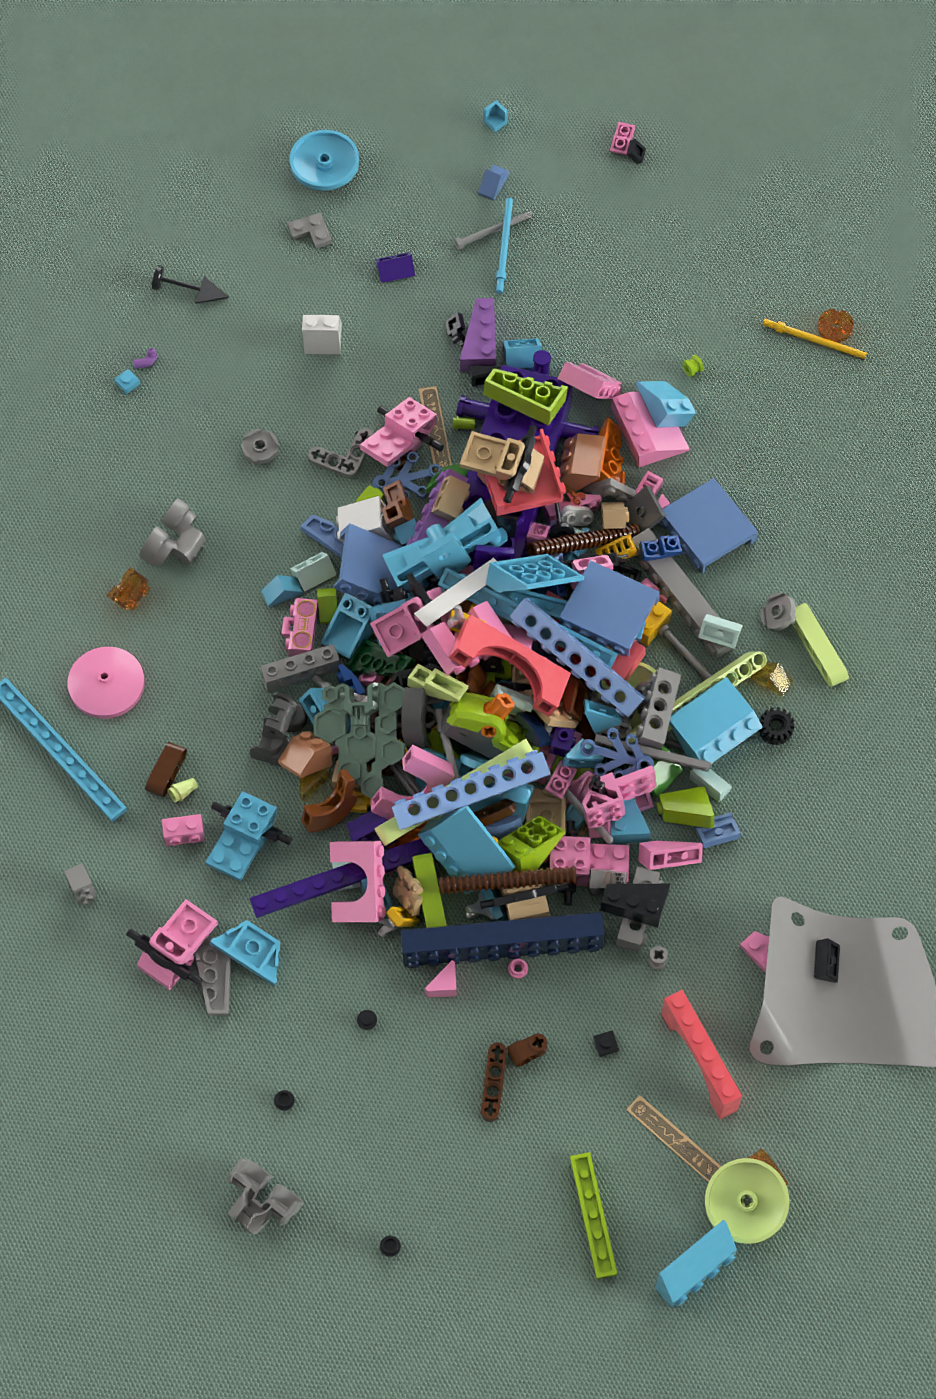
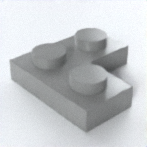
M321 213L288 222V228L293 240L310 235L315 249L332 244V239Z
M612 478L588 484L584 487L583 491L586 494L600 495L601 497L610 495L620 502H626L636 495L634 489Z

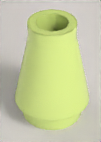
M190 778L189 780L172 784L168 789V794L175 803L177 801L181 802L193 790L198 788L197 782L194 778Z

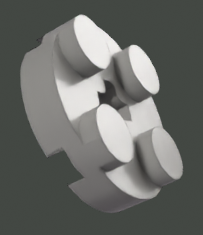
M262 429L252 430L244 437L242 443L243 455L253 465L270 462L278 455V440L270 431L266 432L262 431ZM257 444L265 445L262 449H257Z
M774 593L767 598V604L765 607L762 606L761 621L765 626L773 631H780L795 622L796 605L792 597L783 593Z

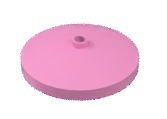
M100 647L90 650L78 658L69 672L67 684L71 700L80 711L91 717L108 719L127 713L138 703L144 691L145 678L140 663L132 654L116 647Z

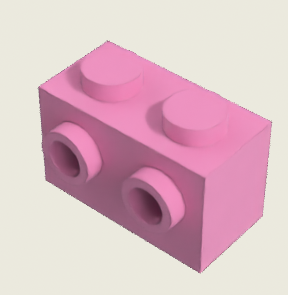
M201 814L162 819L163 836L166 846L205 841Z

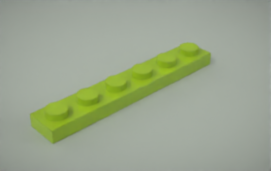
M591 1153L570 1156V1162L596 1280L617 1276Z

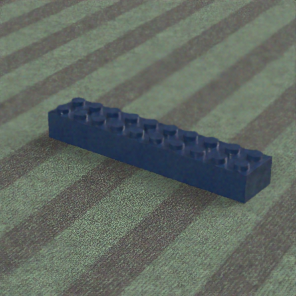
M602 912L401 930L404 967L418 968L420 965L434 967L440 965V963L449 964L452 960L455 964H459L462 961L476 963L483 959L497 961L505 957L517 959L520 956L527 955L528 957H538L540 954L554 956L560 954V952L575 954L582 950L596 952L603 949L604 943Z

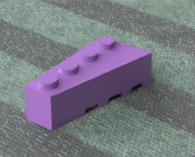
M476 298L460 357V371H469V366L472 365L496 366L494 298Z

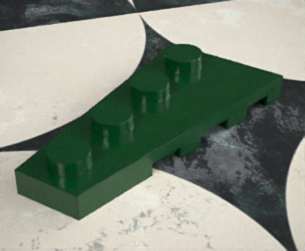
M364 639L346 664V667L353 674L393 677L397 671L412 669L416 661L399 652L391 657H387L382 646Z

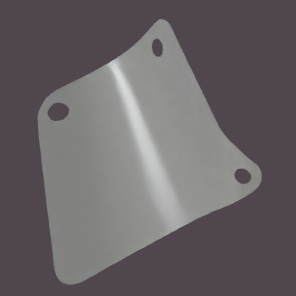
M777 897L772 903L763 1004L749 1044L752 1056L761 1063L771 1065L858 1063L936 1067V983L915 926L909 921L897 917L851 918L831 915L813 910L790 899ZM797 912L803 916V926H797L792 922V913ZM896 927H905L908 930L907 937L902 940L894 939L892 931ZM829 938L840 945L838 983L814 978L817 940ZM766 1040L771 1041L774 1046L773 1051L767 1055L760 1051L761 1043Z

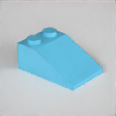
M666 381L636 383L656 427H685L696 414L690 400Z

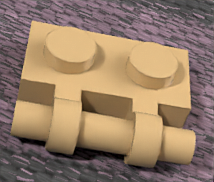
M399 866L397 868L399 877H396L392 894L411 916L419 915L423 900L419 895L423 892L421 883L412 877V873L408 869Z

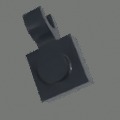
M457 312L446 319L445 323L448 336L452 337L454 344L459 342V345L462 347L465 342V336L462 334V331L465 330L463 314Z

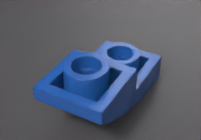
M678 535L660 536L659 540L641 541L639 544L643 561L663 559L682 553Z
M339 664V672L336 673L339 683L354 688V693L358 695H365L364 688L357 677L346 666Z

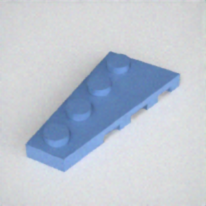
M311 515L301 525V531L342 559L344 544L337 537L339 527L334 526V523Z

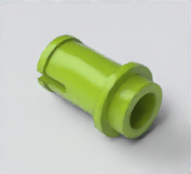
M456 416V418H453L452 428L456 429V431L458 429L474 430L475 418H459V416Z

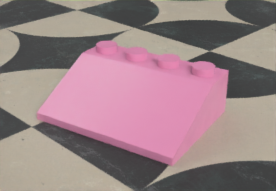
M627 392L612 397L611 410L638 468L689 451V447L679 427H656L640 392Z

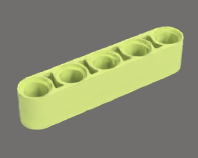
M806 603L796 606V620L792 625L826 683L832 687L848 680L849 676L845 666Z

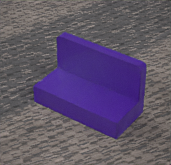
M409 252L375 259L382 283L415 276L412 255Z

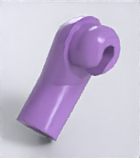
M149 348L145 358L134 360L135 369L150 367L158 357L156 350Z

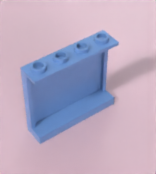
M715 478L662 509L666 516L659 522L660 525L668 530L670 536L678 535L682 553L688 555L694 568L699 569L702 574L705 572V567L747 541L752 544L757 540L758 531Z
M349 523L340 532V538L344 540L339 580L333 585V588L377 606L383 603L380 594L383 591L380 579L387 578L390 589L398 588L383 558V554L404 546Z
M590 560L583 573L584 580L578 582L559 616V624L605 647L613 649L619 655L629 657L630 649L653 606H656L659 601L660 592Z

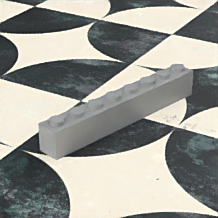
M649 528L634 536L632 539L637 554L634 557H637L641 567L649 572L654 584L660 586L662 594L670 599L675 611L681 613L686 625L692 627L697 639L703 641L707 652L713 654L717 659L734 649L698 638L706 614L718 617V615L672 557L650 561L642 560L639 548L640 542L658 540Z

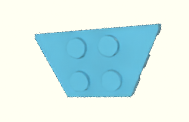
M246 920L237 927L231 928L210 941L209 944L263 980L273 986L276 984L280 941L253 923Z

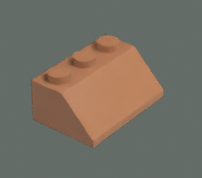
M576 434L564 442L559 469L561 477L559 479L561 483L564 482L565 487L572 493L600 478L606 437Z

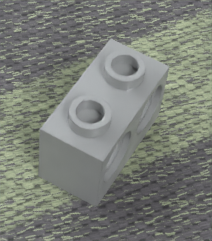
M83 863L64 871L78 905L89 904L97 897Z

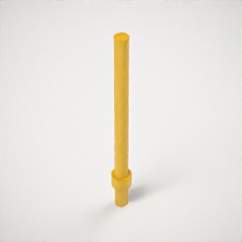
M764 319L763 326L775 329V332L781 334L784 332L861 359H865L867 354L861 350L786 326V323L780 321L777 323Z

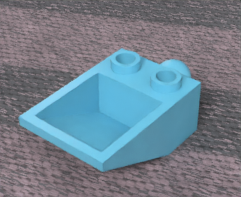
M344 593L320 643L324 646L334 644L337 653L351 659L364 639L367 640L374 632L370 625L372 620L368 610L374 606L369 604V602Z

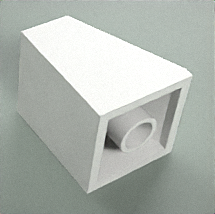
M303 315L302 335L304 354L340 355L342 322L339 315Z
M379 496L338 508L336 520L339 526L337 537L340 542L344 544V540L340 538V532L349 523L395 542L393 536L395 531L386 525L381 510L386 505Z

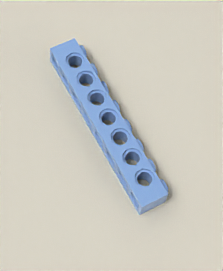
M528 597L524 598L510 615L513 619L512 623L520 629L523 627L527 631L529 638L533 641L538 640L543 644L541 647L550 654L552 652L556 655V660L561 665L570 667L572 669L571 673L578 679L583 678L587 682L586 686L592 691L597 690L601 694L600 697L606 703H612L616 706L615 710L623 717L625 715L627 717L631 716L645 699V696ZM530 615L536 618L535 626H531L528 623ZM544 628H548L551 631L549 639L545 638L542 634ZM558 641H563L566 644L565 651L558 649ZM574 653L579 654L581 657L579 664L574 663L572 660ZM588 666L595 668V676L588 675ZM603 679L610 681L611 686L609 689L602 686L601 682ZM618 691L624 692L626 696L625 701L617 699L616 694Z
M537 750L526 753V758L519 760L518 757L507 760V765L501 767L499 764L488 767V772L481 774V771L469 774L470 778L462 780L461 777L450 781L451 785L444 787L443 784L431 788L433 792L425 794L424 791L414 794V799L406 801L405 798L395 801V806L391 808L399 830L549 776L551 773L543 752L538 753ZM524 763L530 764L532 772L529 774L523 773L521 765ZM510 770L513 773V779L510 781L504 780L502 777L503 771ZM486 777H491L494 779L495 784L493 787L488 788L484 785L483 780ZM467 784L475 786L476 792L469 795L465 792L464 788ZM448 791H454L457 794L455 801L451 802L446 799ZM429 798H436L438 800L436 808L428 807L427 800ZM414 804L419 807L420 811L417 815L409 814L408 807Z

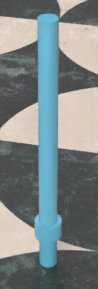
M506 198L499 267L495 279L497 281L496 293L498 294L503 293L507 275L505 268L512 198Z

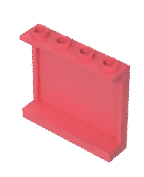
M540 429V436L535 437L536 442L533 448L544 456V464L533 494L518 490V492L513 494L511 503H506L503 501L506 494L505 486L498 485L496 477L483 474L497 516L563 502V494L566 493L564 482H560V470L558 466L555 467V455L549 449L550 440L548 435L545 436L543 429Z

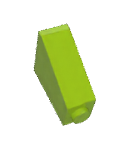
M705 786L659 794V803H656L658 815H662L664 822L714 828V813Z

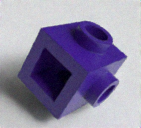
M555 727L554 731L550 733L552 743L549 746L548 753L565 757L570 749L575 746L577 739L574 737L575 730Z

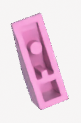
M675 841L639 843L638 861L648 870L702 863L703 844Z

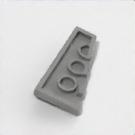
M207 937L195 952L199 976L203 979L201 984L208 1016H229L231 958L209 944L213 938L217 937Z

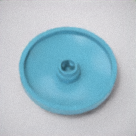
M318 130L304 135L294 144L290 152L292 174L301 184L314 190L326 191L344 186L353 179L359 167V153L354 142L346 135L333 130Z

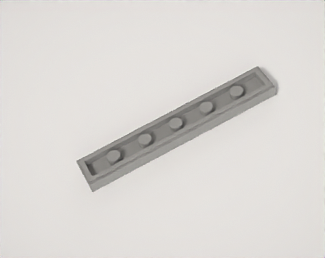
M596 734V745L616 749L608 737ZM620 740L626 752L634 754L632 748L626 744V741ZM639 745L643 755H648L653 759L705 772L710 770L711 762Z

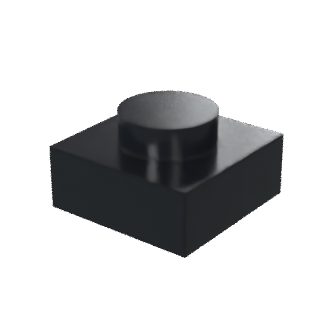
M636 139L630 140L626 155L637 164L642 163L646 148Z
M613 1030L593 1036L599 1057L619 1052Z

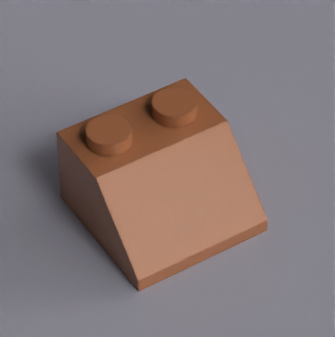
M309 731L302 732L292 737L278 759V764L299 778H303L332 766L331 745Z

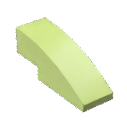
M417 664L408 676L407 686L410 688H424L429 696L459 702L469 687L436 668L431 671L420 664Z

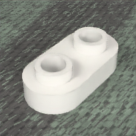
M568 505L560 511L562 522H567L573 526H588L595 517L589 507Z

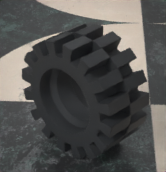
M773 707L770 708V711L766 710L761 715L760 723L762 728L758 731L761 737L764 736L765 742L770 740L769 744H773V741L776 742V745H779L780 742L784 744L786 739L789 740L792 736L795 724L794 718H791L790 712L786 714V709L780 711V707H777L776 710ZM771 721H779L783 724L784 728L782 731L776 732L770 729L769 723Z

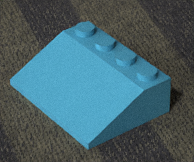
M542 554L490 563L486 585L493 588V591L502 593L504 591L529 590L582 581L584 576L552 556Z
M727 677L673 713L669 723L687 757L711 762V764L762 728L754 710Z
M468 806L429 820L418 834L423 843L430 849L451 877L454 875L456 877H459V875L465 877L466 874L468 876H471V874L477 876L478 873L490 875V872L502 874L503 871L507 873L515 868L510 858ZM469 890V892H466V891H463V892H464L465 894H468V893H471V892H473V891H472V890Z
M722 1220L659 1273L655 1289L671 1308L676 1304L678 1306L683 1304L688 1299L687 1294L691 1291L697 1292L704 1285L702 1282L706 1278L712 1279L720 1272L719 1267L723 1264L729 1265L736 1258L734 1255L737 1248L725 1220Z

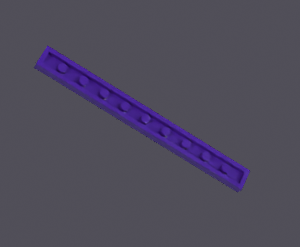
M420 838L385 850L382 857V865L384 866L385 873L396 870L399 866L405 867L413 864V856L432 852ZM351 862L249 899L256 918L359 883L361 880L366 879L367 876L358 864Z

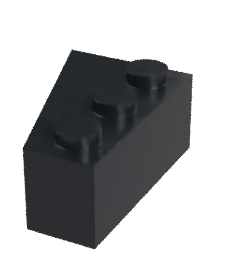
M670 883L607 884L601 901L600 911L658 928L669 893Z

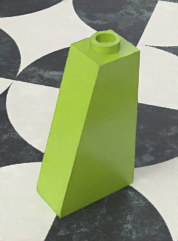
M432 853L413 856L416 879L423 888L420 896L423 898L422 908L426 927L447 926Z

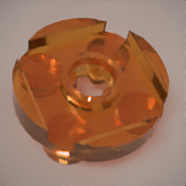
M829 309L821 314L817 329L823 338L837 343L843 342L851 336L854 321L852 316L844 310L840 312L835 311V309ZM832 324H839V328L832 327Z

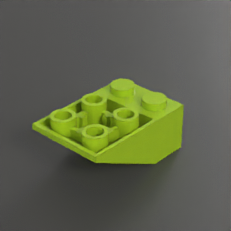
M538 815L500 839L498 845L515 865V868L511 871L515 872V870H518V872H521V870H524L526 872L528 869L534 871V869L540 867L565 834V830Z

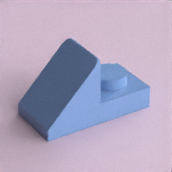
M493 165L491 170L486 169L478 194L495 200L509 176V171Z

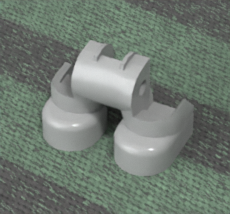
M177 498L162 520L163 525L170 530H174L179 535L178 539L174 541L168 538V533L157 526L145 541L139 555L140 558L152 566L162 567L168 554L174 555L188 566L193 560L197 559L196 554L199 550L202 551L204 549L206 538L198 529L190 525L193 521H196L197 516L189 510L188 504Z
M240 1158L229 1174L228 1183L236 1185L243 1190V1193L228 1214L234 1218L235 1222L240 1221L244 1224L245 1230L253 1234L260 1232L272 1215L280 1220V1225L288 1223L290 1218L297 1214L304 1202L292 1191L277 1184L270 1193L269 1198L261 1204L256 1200L259 1191L266 1187L272 1176L255 1162Z

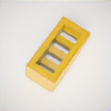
M630 534L595 550V553L598 555H603L604 552L610 554V550H613L617 555L628 554L629 557L626 558L637 556L636 547Z

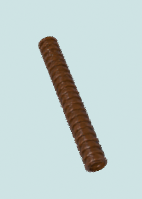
M637 524L626 525V528L601 529L532 541L528 544L529 556L555 555L600 547L629 534L633 538L640 533V529Z
M565 866V868L559 867V869L553 867L550 870L549 868H546V870L540 868L538 871L537 869H534V871L528 869L526 872L524 870H521V872L515 870L514 873L512 871H509V873L503 871L502 874L490 872V875L478 873L477 876H474V874H471V876L466 874L465 877H462V875L456 877L454 875L452 878L446 876V878L440 877L439 888L441 894H444V892L451 894V892L457 893V891H460V893H463V891L469 892V890L475 892L478 889L479 891H482V889L488 891L490 888L491 890H494V888L500 890L502 887L504 889H507V887L513 889L514 886L516 888H519V886L525 888L526 885L538 887V884H541V886H544V884L550 886L551 883H554V885L560 883L562 885L563 882L567 884L573 882L574 884L577 881L576 868L574 866H571V868Z

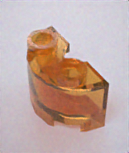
M130 567L122 576L121 582L114 586L106 596L122 608L132 611L137 607L141 597L147 595L150 587L148 586L147 579Z

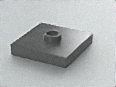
M645 486L624 505L629 511V525L637 524L640 533L648 528L652 529L666 516L650 486Z

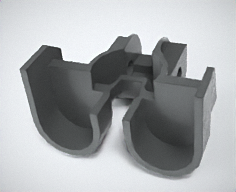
M274 692V704L270 705L268 709L270 713L277 716L276 718L264 717L262 738L258 746L250 748V756L273 765H279L278 759L291 741L285 736L286 732L300 731L307 724L308 718L301 703L296 702L289 695Z

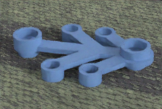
M410 452L407 455L406 463L397 477L390 478L395 468L400 466V458L397 460L398 464H391L383 475H378L373 480V488H378L383 493V487L400 480L403 487L416 493L419 498H425L427 493L421 495L419 490H425L426 487L417 486L410 481L426 477L432 479L437 474L433 473L432 469L436 468L439 472L442 468L438 464H432L426 470L408 474L413 464L418 461V454ZM413 455L416 459L410 460L409 457ZM380 481L385 482V485L380 486L378 483ZM405 490L407 498L410 499V493Z
M610 728L607 731V737L612 741L617 751L597 746L591 739L582 741L580 745V751L584 756L590 757L598 754L614 759L605 764H596L594 770L597 776H603L606 772L625 763L632 766L624 770L616 769L613 772L615 779L617 778L615 776L617 773H621L624 776L651 765L654 767L653 759L648 755H643L635 734H628L626 736V744L632 748L635 757L627 754L619 739V732L616 728ZM611 732H615L617 735L615 737H611L609 734ZM634 738L635 742L630 743L628 740ZM586 744H590L592 747L590 749H586L584 746ZM642 761H646L648 764L646 766H642L640 763ZM602 767L604 771L598 772L597 769Z

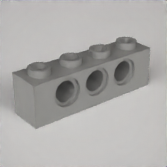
M334 644L260 667L267 692H271L310 680L314 675L323 676L339 671L338 665L340 662Z
M658 668L655 673L651 674L649 679L651 688L647 691L644 700L647 702L646 708L642 709L640 719H643L642 725L638 726L636 732L638 744L659 750L664 745L681 674L663 668ZM658 688L662 689L665 694L660 693ZM654 706H658L661 711H657ZM649 723H653L657 729L652 728Z
M637 867L633 884H660L663 880H659L660 872ZM623 918L616 945L640 951L641 945L645 946L648 934H644L646 927L650 928V925ZM638 925L640 929L633 930L630 928V926Z

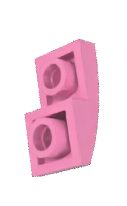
M618 122L610 152L627 154L629 142L632 140L635 131V125Z
M561 760L544 789L559 799L563 798L577 772L575 768L561 767Z

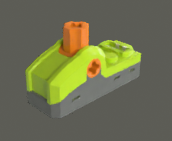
M465 692L459 702L450 701L443 710L440 728L443 734L490 759L527 739L533 751L537 750L539 753V747L534 746L525 737L527 730L507 720L509 713L514 708L515 702L512 701L510 695L504 692L503 694H497L495 698ZM528 763L521 765L523 773H526L531 768V765Z

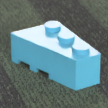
M635 798L624 800L625 815L619 820H611L610 823L611 836L614 840L611 844L649 842L650 831Z

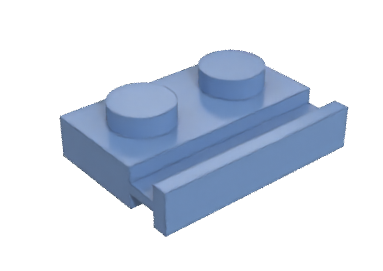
M731 812L714 817V828L694 826L698 838L703 844V848L741 838V833Z

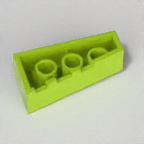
M493 368L485 380L483 395L549 426L566 401L568 386L561 385V387H558L547 381L541 383L534 381V378L531 377L521 378L517 377L515 373Z

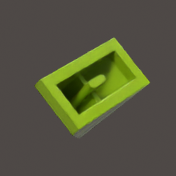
M317 589L320 624H328L338 608L336 589Z

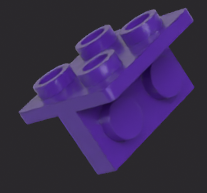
M476 545V549L473 550V572L492 558L497 562L513 559L514 548Z
M370 811L347 823L346 826L352 841H381L375 828L388 821V819ZM398 839L394 840L386 846L383 845V847L386 848L398 841Z

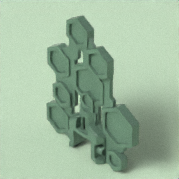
M394 682L388 686L382 683H372L367 686V702H354V688L346 684H339L336 687L329 685L322 690V699L328 703L324 705L323 711L314 716V735L329 744L335 742V745L339 747L338 774L339 770L347 769L355 782L361 786V793L372 799L380 787L385 788L382 770L389 765L394 766L401 762L406 754V744L397 739V712L402 709L405 688ZM379 710V716L375 718L374 734L371 732V715ZM347 714L351 715V732L348 734ZM375 758V762L372 763V771L369 773L367 771V763Z

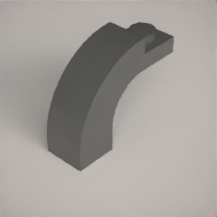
M405 687L401 720L403 740L406 747L409 748L414 745L421 749H431L432 743L427 735L425 726L428 696L424 688Z

